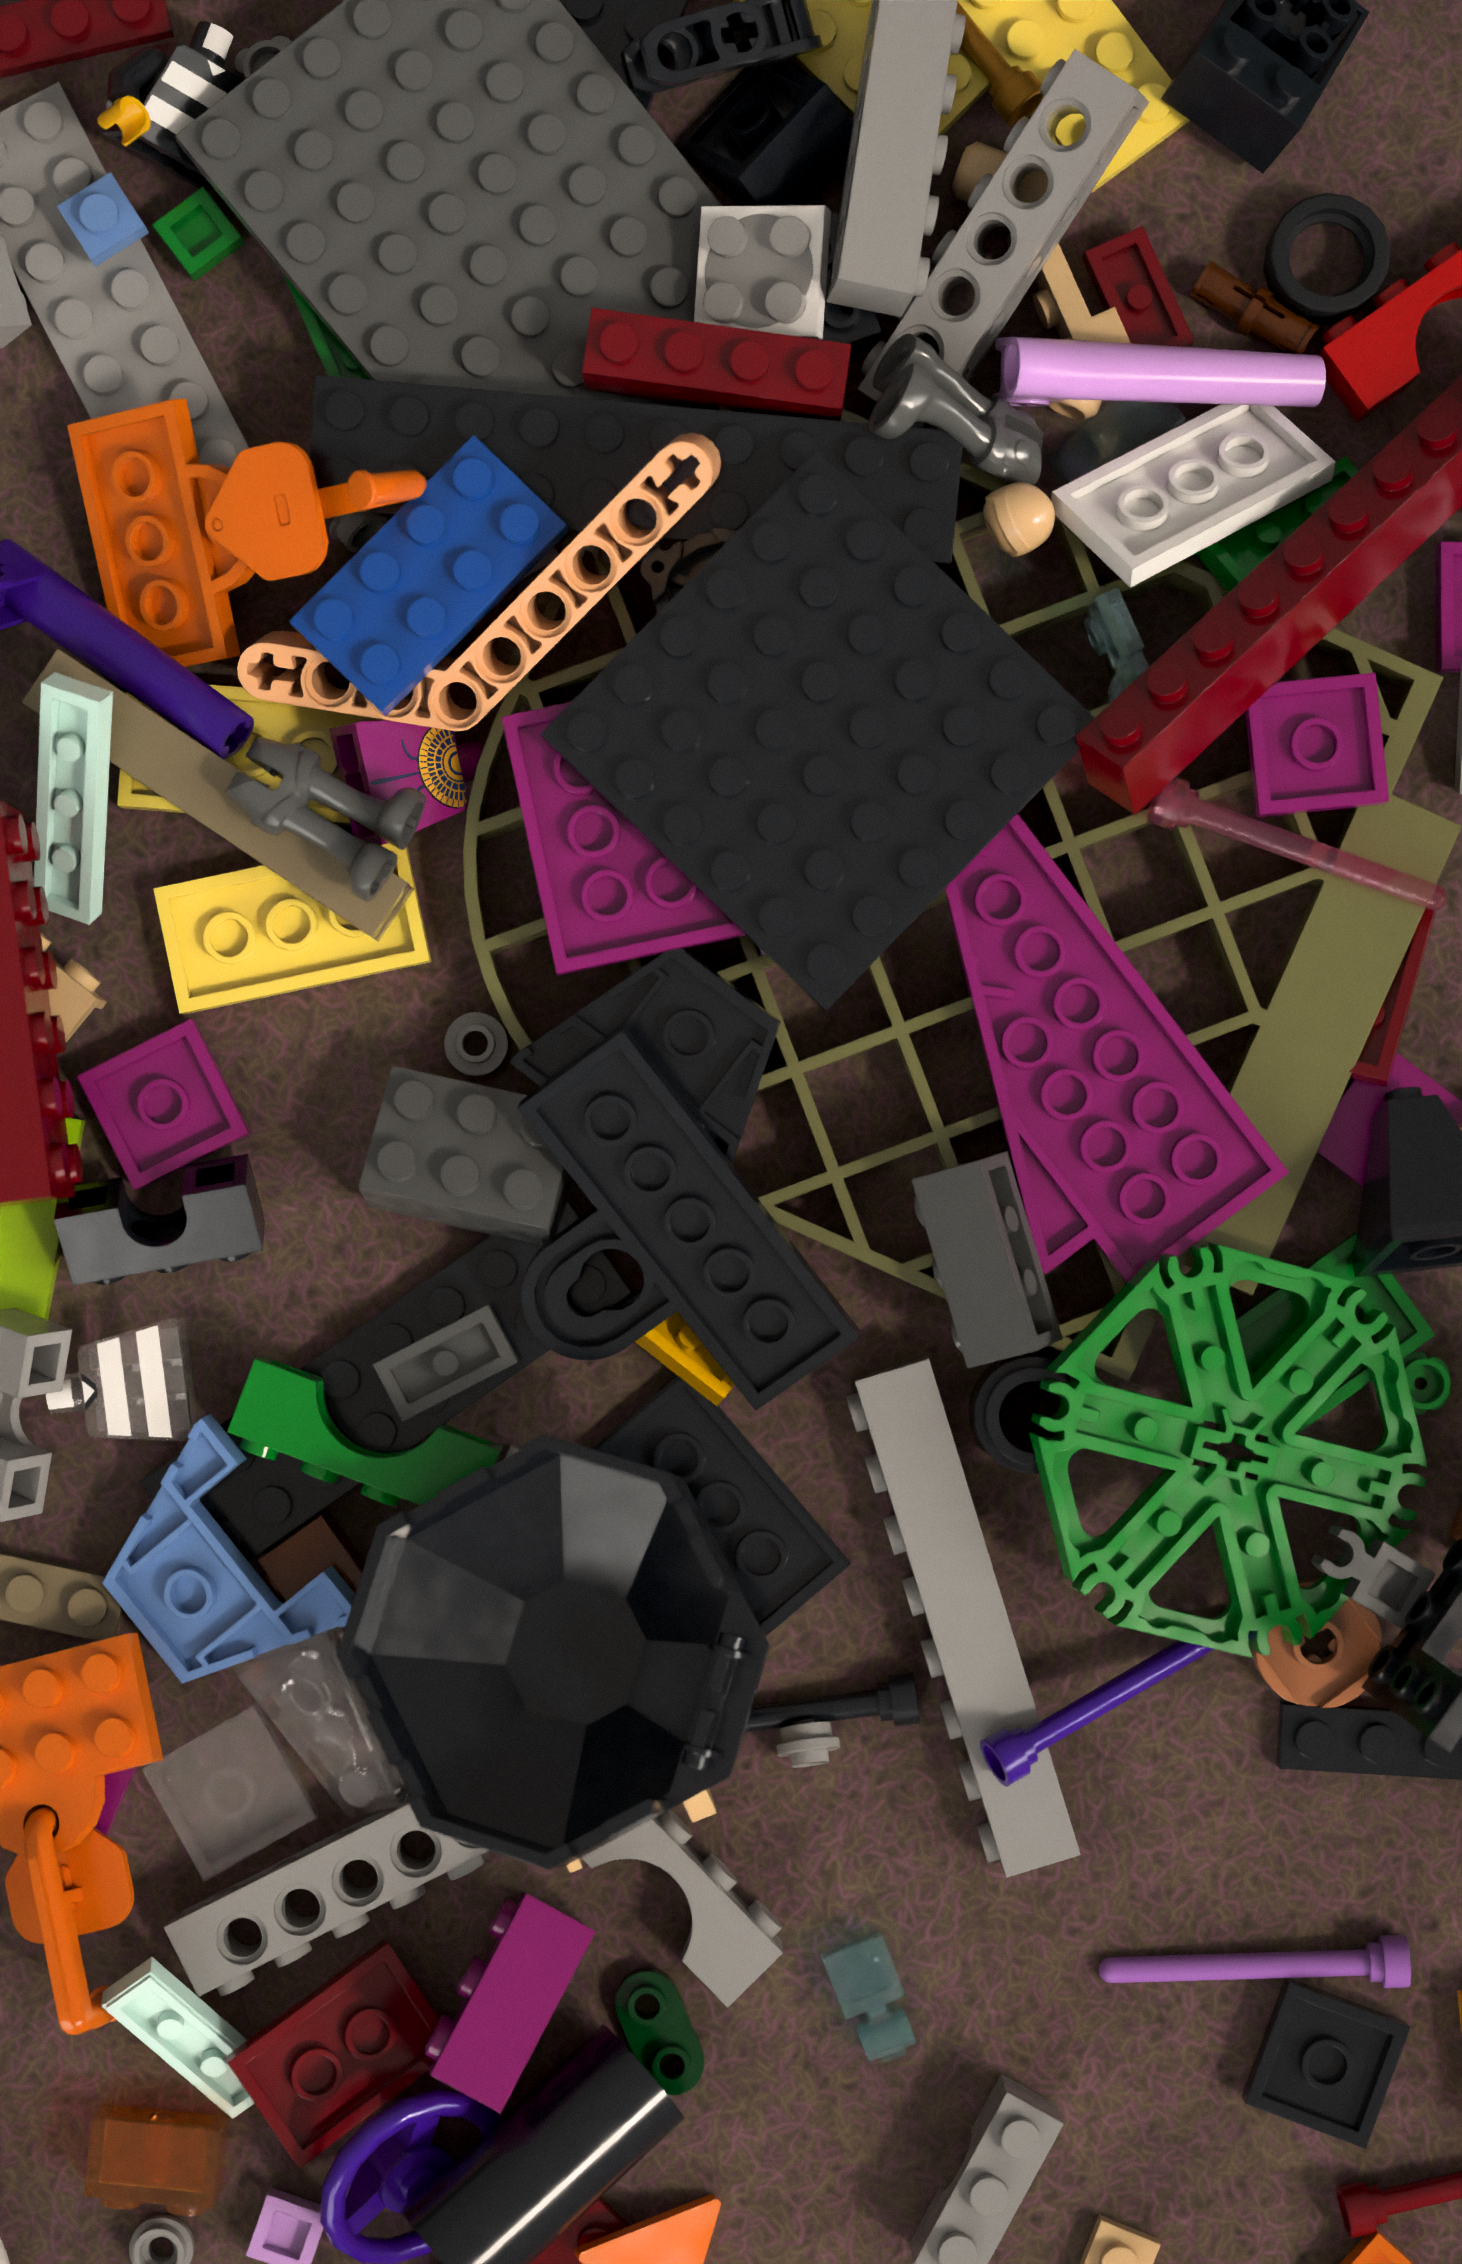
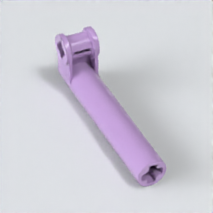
M1003 337L995 339V349L1001 352L1000 391L993 394V397L998 396L1010 403V406L1043 407L1050 406V402L1074 399L1316 407L1319 405L1325 390L1326 368L1322 357L1319 355L1032 337Z

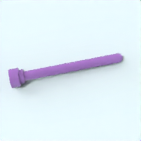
M1406 1935L1378 1936V1942L1366 1943L1365 1949L1107 1957L1101 1961L1098 1968L1100 1977L1107 1983L1367 1976L1369 1982H1380L1382 1988H1409L1411 1984L1410 1951Z

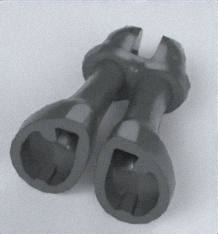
M912 334L901 336L889 347L881 359L873 378L874 388L883 394L876 403L869 419V430L883 439H894L905 433L915 422H927L947 432L960 442L968 451L971 464L982 472L990 473L1009 484L1025 482L1034 485L1038 481L1042 467L1043 431L1036 425L1035 420L1022 410L1013 408L1009 402L998 396H994L991 399L983 396L959 373L940 359L931 345Z
M256 736L246 757L273 777L281 778V783L273 791L269 789V785L236 772L225 792L248 813L252 825L258 826L261 830L276 836L287 830L333 856L342 863L349 873L347 886L350 893L366 902L371 901L379 893L395 869L397 854L377 843L367 842L350 834L310 809L308 803L314 800L364 825L398 849L404 850L411 841L423 815L427 799L426 795L413 787H405L398 790L391 799L375 798L352 788L321 769V757L312 749L304 747L300 743L283 744Z

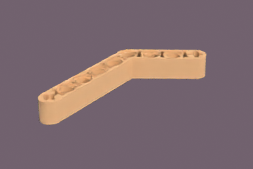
M696 433L682 434L670 441L458 659L444 657L413 688L412 699H402L386 717L351 683L348 689H339L329 683L324 673L325 662L329 661L300 633L273 631L261 637L240 656L237 666L238 678L243 688L249 694L266 701L451 731L468 730L476 725L705 494L720 473L721 459L719 451L711 440L704 435ZM692 454L700 462V465L695 470L696 476H688L670 494L667 488L661 484L678 468L680 464L679 459L684 460ZM638 498L650 503L656 511V527L643 530L632 525L626 514L628 500ZM594 545L606 551L611 562L609 574L599 576L586 570L581 560L583 546ZM547 591L559 596L565 605V619L554 621L544 617L537 607V594ZM504 637L515 642L520 649V664L507 665L498 660L493 651V639ZM269 654H273L275 666L287 668L278 677L274 676V666L264 662L263 658ZM307 659L303 669L296 668ZM460 682L469 686L476 695V708L468 710L456 705L450 697V683Z

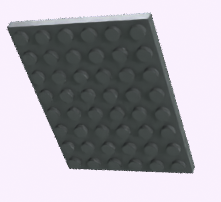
M344 0L175 135L178 145L370 380L676 407L683 405L681 403L585 390L582 370L591 307L694 322L701 206L722 205L559 0Z

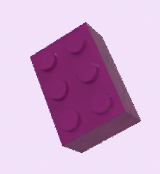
M521 1892L516 1903L506 1897L504 1898L487 1930L489 1935L496 1938L485 1961L473 1956L456 1988L457 1994L465 1998L456 2016L452 2020L442 2015L424 2048L426 2051L425 2055L432 2058L429 2064L431 2076L498 2113L502 2112L596 1933L593 1929L525 1892Z

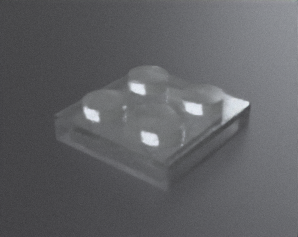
M257 1702L164 1754L163 1761L147 1764L142 1768L145 1777L203 1881L210 1879L316 1819L319 1815L317 1808Z

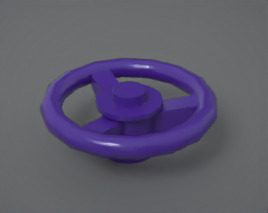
M436 2089L401 2099L367 2120L338 2151L322 2183L320 2222L331 2245L361 2263L397 2264L432 2252L416 2230L394 2237H367L359 2232L385 2207L393 2212L402 2213L401 2210L453 2163L444 2149L434 2146L432 2143L440 2116L465 2118L477 2126L482 2136L501 2118L499 2113L460 2091Z

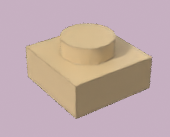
M1099 2214L1079 2264H1153L1161 2244L1156 2237Z

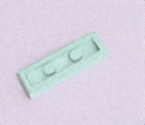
M150 1957L103 1991L102 2008L232 2119L254 2104L224 2060V2057L245 2043L247 2039L153 1957Z

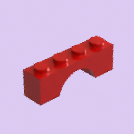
M1455 241L1444 247L1423 265L1428 271L1425 276L1410 286L1404 278L1398 280L1372 301L1377 310L1358 323L1350 315L1329 329L1320 338L1325 346L1318 355L1322 357L1325 364L1326 380L1357 423L1408 388L1420 374L1416 355V336L1424 314L1439 304L1462 298V249H1460Z

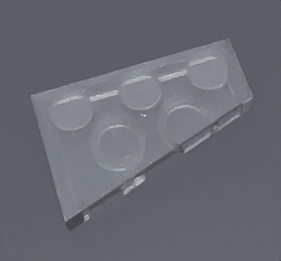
M335 1627L318 1633L304 1641L259 1654L253 1659L230 1666L348 1819L400 1807L411 1797L396 1765L390 1766L366 1717L370 1712L355 1681L348 1680L337 1657L338 1648L343 1636L341 1627Z

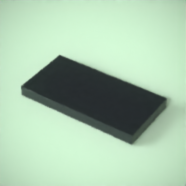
M676 1376L591 1448L670 1472L684 1479L765 1636L771 1633L851 1565V1561L720 1406H715L679 1376Z

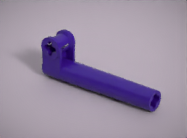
M4 539L0 541V630L28 621L222 759H229L244 746L254 726V719L13 540Z

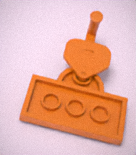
M171 399L67 425L107 610L184 667L241 656L228 592L247 583L254 573H257L265 580L274 581L308 574L319 568L328 550V536L324 519L414 500L420 497L427 488L425 476L415 470L378 473L356 470L351 474L347 483L318 489L309 456L301 447L291 442H274L245 449L237 455L231 468L223 464L200 463L186 399Z
M127 1633L0 1666V1846L18 1854L5 1877L6 1892L12 1921L18 1933L32 1943L44 1945L59 2025L69 2035H78L116 2021L111 2014L101 2007L103 1991L110 1987V1985H101L95 1988L89 1995L78 1936L117 1926L129 1915L134 1903V1888L126 1851L119 1843L95 1828L105 1803V1775L164 1760L138 1633Z

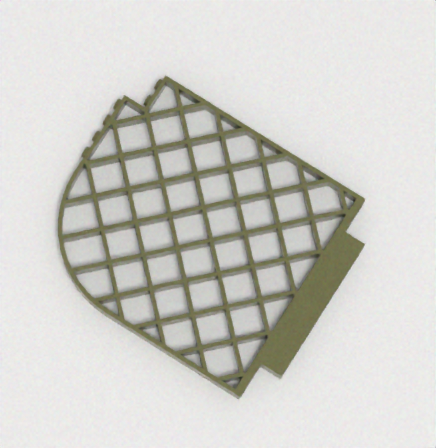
M708 408L710 410L731 411L717 408ZM842 408L840 421L869 423L868 419ZM961 461L960 491L985 502V497L991 492L1009 485V483ZM982 511L955 522L952 563H949L956 584L990 616L962 543L989 533ZM1055 515L1052 532L1057 536L1079 595L1000 624L999 626L1014 640L1087 614L1116 693L1119 696L1135 679L1107 605L1167 583L1197 596L1204 614H1207L1229 592L1212 573L1183 560L1131 588L1122 579L1099 587L1084 546L1089 547ZM569 530L562 543L560 553L582 531ZM594 545L583 546L581 560L584 567L590 561L595 564L599 576L609 574L598 559L599 547ZM616 583L606 593L626 646L636 636V632ZM540 592L536 602L541 614L550 620H561L566 610L561 598L552 592ZM1335 628L1328 632L1313 649L1340 660L1346 675L1376 672V677L1403 690L1390 717L1377 685L1389 802L1384 805L1349 808L1326 862L1307 813L1282 815L1303 871L1220 902L1186 811L1252 787L1251 770L1181 797L1174 780H1172L1156 795L1159 805L1078 836L1073 834L1053 779L1037 793L1056 843L1044 849L1053 861L1062 859L1072 886L1113 940L1114 938L1081 851L1157 822L1166 821L1200 910L1115 941V943L1123 953H1127L1205 923L1240 1015L1188 1034L1186 1037L1194 1046L1244 1026L1251 1029L1225 1088L1289 1173L1195 1243L1207 1246L1210 1251L1211 1248L1208 1242L1270 1258L1352 1073L1349 1071L1358 1061L1462 828V825L1392 795L1444 677ZM517 645L513 650L508 665L520 664L521 654ZM623 648L534 681L544 659L543 657L505 695L477 764L467 807L463 846L465 903L471 939L484 982L503 1024L520 1051L533 1041L518 1019L501 982L494 955L547 936L548 932L545 918H541L488 938L481 888L480 857L482 842L525 826L521 806L484 820L493 777L507 742L502 717L519 713L523 703L529 705L531 710L544 708L542 701L589 684ZM1109 704L1090 710L1088 712L1092 716L1096 717ZM1310 884L1314 886L1312 894L1260 1007L1225 915ZM944 890L925 910L947 902ZM746 935L736 937L745 962L716 973L731 984L752 977L763 1008L781 1021L775 1040L785 1067L763 1075L757 1092L791 1080L825 1172L766 1194L758 1199L778 1224L947 1299L944 1290L938 1285L936 1279L920 1272V1270L932 1266L933 1251L898 1262L869 1248L844 1178L934 1145L943 1170L958 1166L959 1164L949 1138L1000 1119L998 1107L944 1127L910 1038V1034L974 1011L971 998H965L904 1022L881 959L878 957L867 971L889 1028L798 1061L765 971L775 968L777 965L767 955L759 956L754 943ZM639 958L627 961L631 974L642 967ZM894 1041L929 1133L839 1167L804 1075ZM830 1184L851 1240L773 1205ZM1091 1240L1089 1241L1112 1300L1125 1286V1283L1095 1242ZM1191 1248L1177 1257L1179 1269L1181 1266L1189 1270L1192 1269L1193 1257L1191 1255ZM1240 1280L1235 1282L1230 1288L1242 1294L1253 1296L1258 1282ZM1108 1303L1058 1321L1063 1339L1049 1346L1063 1351L1073 1341L1065 1336L1083 1330ZM1151 1308L1138 1312L1111 1341L1106 1354L1100 1353L1097 1356L1095 1367L1130 1381L1160 1313Z

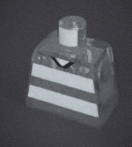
M186 1316L166 1319L77 1347L79 1372L65 1374L62 1391L46 1394L47 1405L51 1414L84 1410L89 1437L170 1441L189 1440L187 1436L194 1424L199 1421Z

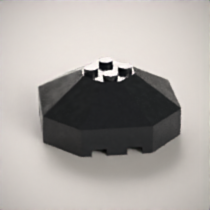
M542 1434L520 1446V1451L489 1468L482 1467L438 1491L437 1497L407 1513L400 1512L377 1525L338 1648L337 1657L348 1680H354L370 1712L366 1717L390 1766L396 1765L412 1798V1801L408 1803L420 1828L549 1870L564 1867L731 1777L770 1644L682 1477Z

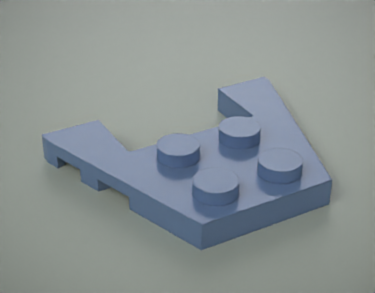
M211 1413L201 1418L192 1427L187 1436L189 1438L178 1459L171 1463L160 1482L162 1485L147 1512L140 1516L102 1582L181 1683L253 1659L259 1654L304 1641L318 1633L335 1627L346 1626L355 1598V1593L331 1565L284 1604L277 1599L200 1502V1498L247 1459Z

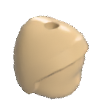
M1025 482L1012 483L996 489L985 497L986 503L983 507V516L986 527L996 545L1005 553L1010 554L1011 557H1018L1031 552L1043 544L1050 536L1055 522L1054 506L1048 496L1036 486Z

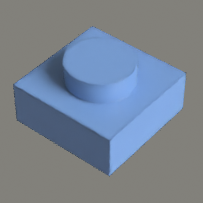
M111 172L57 205L60 213L95 267L149 233Z

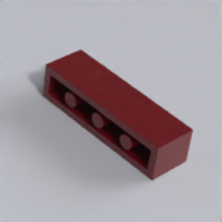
M591 307L582 374L585 390L745 413L840 421L851 344Z

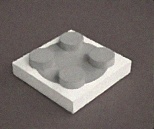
M825 205L701 206L694 322L823 340L831 210Z

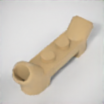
M978 141L968 145L965 148L952 184V190L956 199L968 203L969 197L978 182L987 173L994 176L1008 153ZM1033 171L1023 178L1019 188L1022 202H1035L1045 194L1048 187V177L1045 171ZM1011 234L1007 236L1009 248L1011 245ZM1058 243L1036 276L1035 282L1039 291L1032 295L1036 312L1045 329L1055 326L1061 339L1130 343L1115 307L1091 317ZM1068 399L1050 402L1049 408L1060 415L1082 421L1098 413L1102 400Z

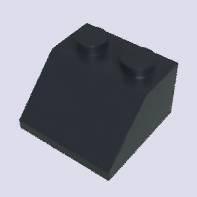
M779 62L765 65L758 63L745 67L674 143V146L738 206L805 205L806 200L818 187L846 163L853 121L826 83Z

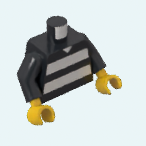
M200 21L196 26L189 46L174 42L155 45L152 48L144 47L114 67L108 76L107 109L97 118L98 124L103 128L101 133L197 188L204 187L205 190H213V186L178 145L175 135L244 81V79L224 68L234 36L218 25Z

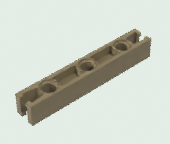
M60 649L56 650L22 700L23 704L40 715L41 682L54 672L113 691L110 762L377 942L380 941L414 888L392 873L385 885L371 901L366 902L353 896L347 886L348 871L342 863L326 851L287 830L276 836L261 830L258 826L252 825L248 813L225 792L236 772L249 777L248 775Z

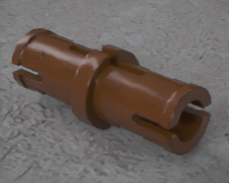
M1210 261L1205 267L1190 294L1191 298L1198 300L1209 308L1211 307L1237 324L1236 331L1246 337L1252 333L1275 346L1283 353L1305 354L1320 326L1311 323L1302 316H1298L1285 308L1284 305L1272 299L1274 294L1272 291L1263 286L1257 290L1234 277L1213 261Z

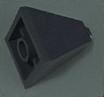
M1405 1087L1390 1091L1383 1096L1384 1104L1372 1118L1353 1259L1355 1278L1462 1266V1131L1438 1095L1423 1096L1422 1090L1419 1087Z

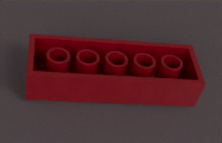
M0 800V1207L76 1197L74 1183L82 1182L83 1169L78 1145L69 1144L65 1119L74 1117V1100L69 1080H60L57 1054L65 1053L66 1050L63 1022L60 1015H51L48 990L57 988V971L51 950L43 951L40 926L48 925V903L44 888L42 886L35 887L31 863V861L40 860L39 836L34 822L26 823L25 814Z

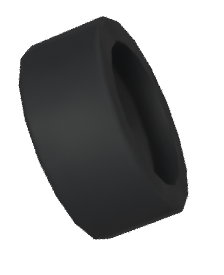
M1324 193L1301 200L1283 215L1266 245L1263 272L1268 290L1274 293L1273 298L1277 302L1311 323L1328 325L1339 322L1350 315L1354 316L1369 304L1388 273L1391 247L1385 226L1370 207L1351 196ZM1320 223L1338 224L1350 231L1360 243L1364 256L1362 273L1356 284L1345 292L1332 296L1318 295L1303 287L1292 274L1289 263L1291 245L1296 236L1307 227Z

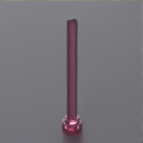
M1175 777L1151 800L1146 821L1172 830L1175 825L1186 829L1189 823L1430 910L1442 908L1447 901V893L1440 885L1199 799L1200 792L1190 789V782L1179 777Z

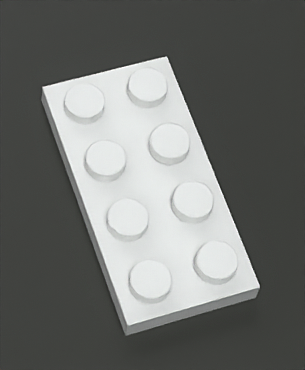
M1221 404L1052 491L1051 502L1054 506L1055 515L1131 588L1332 481L1335 461L1274 406Z

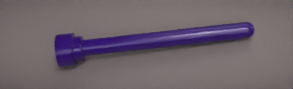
M1178 1640L1023 1731L1021 1728L1016 1727L1009 1731L1007 1728H1002L980 1741L983 1758L995 1778L1003 1786L1008 1787L1030 1774V1765L1038 1761L1037 1753L1214 1649Z

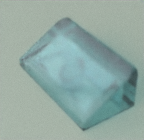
M1113 401L1046 458L1045 462L1066 485L1184 424L1187 418L1176 406L1168 402Z

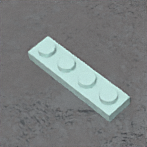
M54 672L41 682L36 809L40 860L35 861L34 885L35 887L42 886L44 888L48 911L90 925L102 914L113 691Z

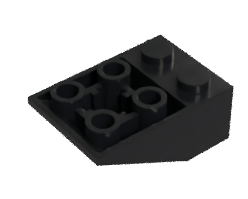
M1225 0L1179 68L1161 99L1263 174L1302 128L1370 12L1354 0Z

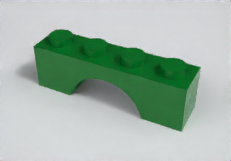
M266 1356L254 1359L227 1430L228 1433L242 1438L239 1448L246 1452L269 1460H276L278 1453L281 1452L302 1460L300 1471L307 1475L330 1483H336L339 1475L363 1483L360 1492L362 1495L391 1506H397L399 1498L419 1505L437 1497L438 1491L482 1467L489 1468L497 1464L503 1449L502 1445L444 1423L426 1441L405 1451L381 1453L365 1449L345 1437L332 1421L325 1402L324 1378Z

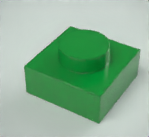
M201 187L152 224L157 234L194 282L244 245L239 233L204 187Z

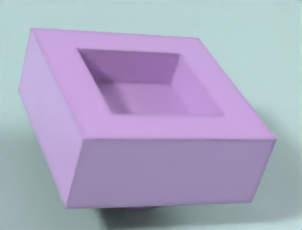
M270 2187L246 2256L268 2264H312L324 2229L320 2222L321 2204Z

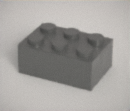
M392 1066L358 1187L370 1208L542 1246L559 1232L572 1177L519 1111V1102L528 1095Z

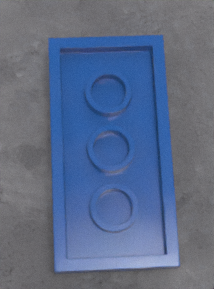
M473 435L427 481V488L423 494L414 500L408 501L289 622L386 717L569 532L568 526Z

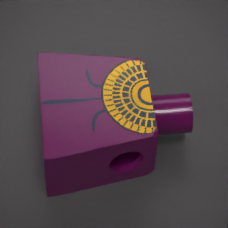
M362 721L329 728L339 776L342 782L360 792L379 799H391L398 790L405 787H413L426 795L425 809L416 831L467 809L469 801L464 782L474 780L477 764L484 745L479 740L456 744L454 732L451 730L395 721ZM349 818L354 836L379 845L388 844L375 832Z

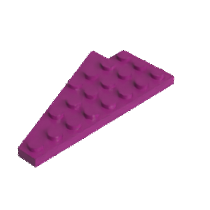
M1017 814L944 889L1014 1176L1043 1274L1046 1275L1089 1241L1093 1240L1125 1284H1127L1149 1259L1159 1262V1255L1165 1253L1178 1257L1189 1249L1190 1246L1197 1243L1278 1182L1289 1171L1019 814Z

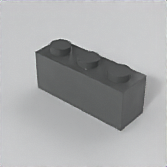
M1007 1151L912 1179L915 1190V1213L919 1222L926 1228L934 1254L932 1262L933 1273L938 1285L945 1292L952 1315V1337L957 1348L963 1352L967 1368L1034 1352L1062 1340L1063 1337Z

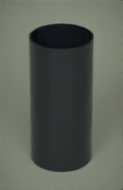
M602 2024L411 2200L401 2212L443 2264H530L685 2118L638 2059L609 2028Z

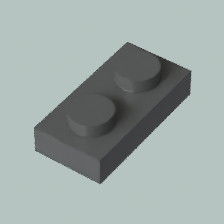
M489 1304L378 1361L373 1366L400 1419L404 1422L514 1365L519 1360Z

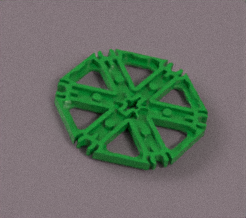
M1208 1242L1211 1251L1207 1246L1199 1244L1190 1246L1193 1267L1185 1275L1179 1269L1176 1255L1168 1253L1159 1255V1262L1149 1259L1046 1368V1370L1054 1373H1064L1071 1380L1068 1384L1054 1379L1041 1380L1039 1388L1057 1394L1060 1398V1408L1051 1416L1033 1413L1031 1421L1041 1428L1056 1432V1436L1040 1437L1031 1432L1029 1434L1064 1577L1072 1581L1071 1586L1085 1596L1098 1583L1104 1582L1106 1586L1105 1596L1094 1607L1096 1612L1116 1626L1253 1658L1249 1645L1255 1652L1263 1656L1271 1654L1268 1634L1273 1627L1280 1625L1284 1641L1293 1646L1299 1645L1302 1642V1636L1312 1639L1349 1599L1342 1594V1591L1351 1577L1337 1579L1324 1573L1313 1585L1299 1587L1278 1497L1351 1515L1357 1524V1535L1364 1543L1365 1552L1374 1537L1396 1548L1411 1529L1401 1525H1391L1388 1519L1390 1516L1406 1521L1415 1520L1418 1513L1401 1506L1398 1501V1493L1407 1484L1424 1487L1426 1479L1420 1474L1402 1468V1465L1416 1464L1427 1469L1428 1467L1395 1325L1386 1323L1388 1319L1386 1313L1376 1309L1369 1311L1361 1321H1358L1355 1317V1308L1367 1293L1359 1287H1347L1354 1282L1351 1280ZM1240 1280H1250L1297 1293L1303 1299L1306 1307L1302 1323L1251 1377L1249 1376L1229 1288ZM1144 1309H1155L1163 1318L1183 1404L1104 1384L1095 1373V1361L1100 1352L1138 1312ZM1359 1364H1363L1368 1368L1372 1376L1384 1429L1383 1437L1376 1447L1370 1450H1360L1296 1433ZM1204 1420L1217 1423L1216 1429L1203 1426ZM1234 1433H1236L1235 1443L1244 1447V1450L1257 1454L1258 1458L1257 1460L1244 1456L1241 1459L1231 1458L1227 1468H1225L1226 1458L1219 1455L1218 1451L1203 1446L1204 1441L1218 1445L1221 1442L1231 1443ZM1256 1434L1263 1435L1262 1441L1255 1439ZM1086 1448L1165 1468L1105 1533L1098 1536H1090L1083 1531L1067 1469L1068 1462L1076 1451ZM1194 1459L1205 1461L1206 1466L1193 1464ZM1246 1472L1252 1473L1253 1477H1245ZM1212 1524L1229 1593V1602L1224 1612L1216 1617L1207 1618L1155 1605L1150 1598L1149 1590Z

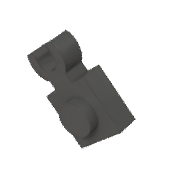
M1331 1525L1328 1532L1343 1542L1344 1553L1335 1562L1315 1554L1311 1560L1313 1565L1319 1571L1333 1578L1345 1579L1351 1577L1342 1594L1404 1630L1407 1624L1405 1622L1406 1614L1418 1596L1426 1592L1436 1573L1375 1537L1365 1552L1364 1543L1356 1533L1341 1526Z

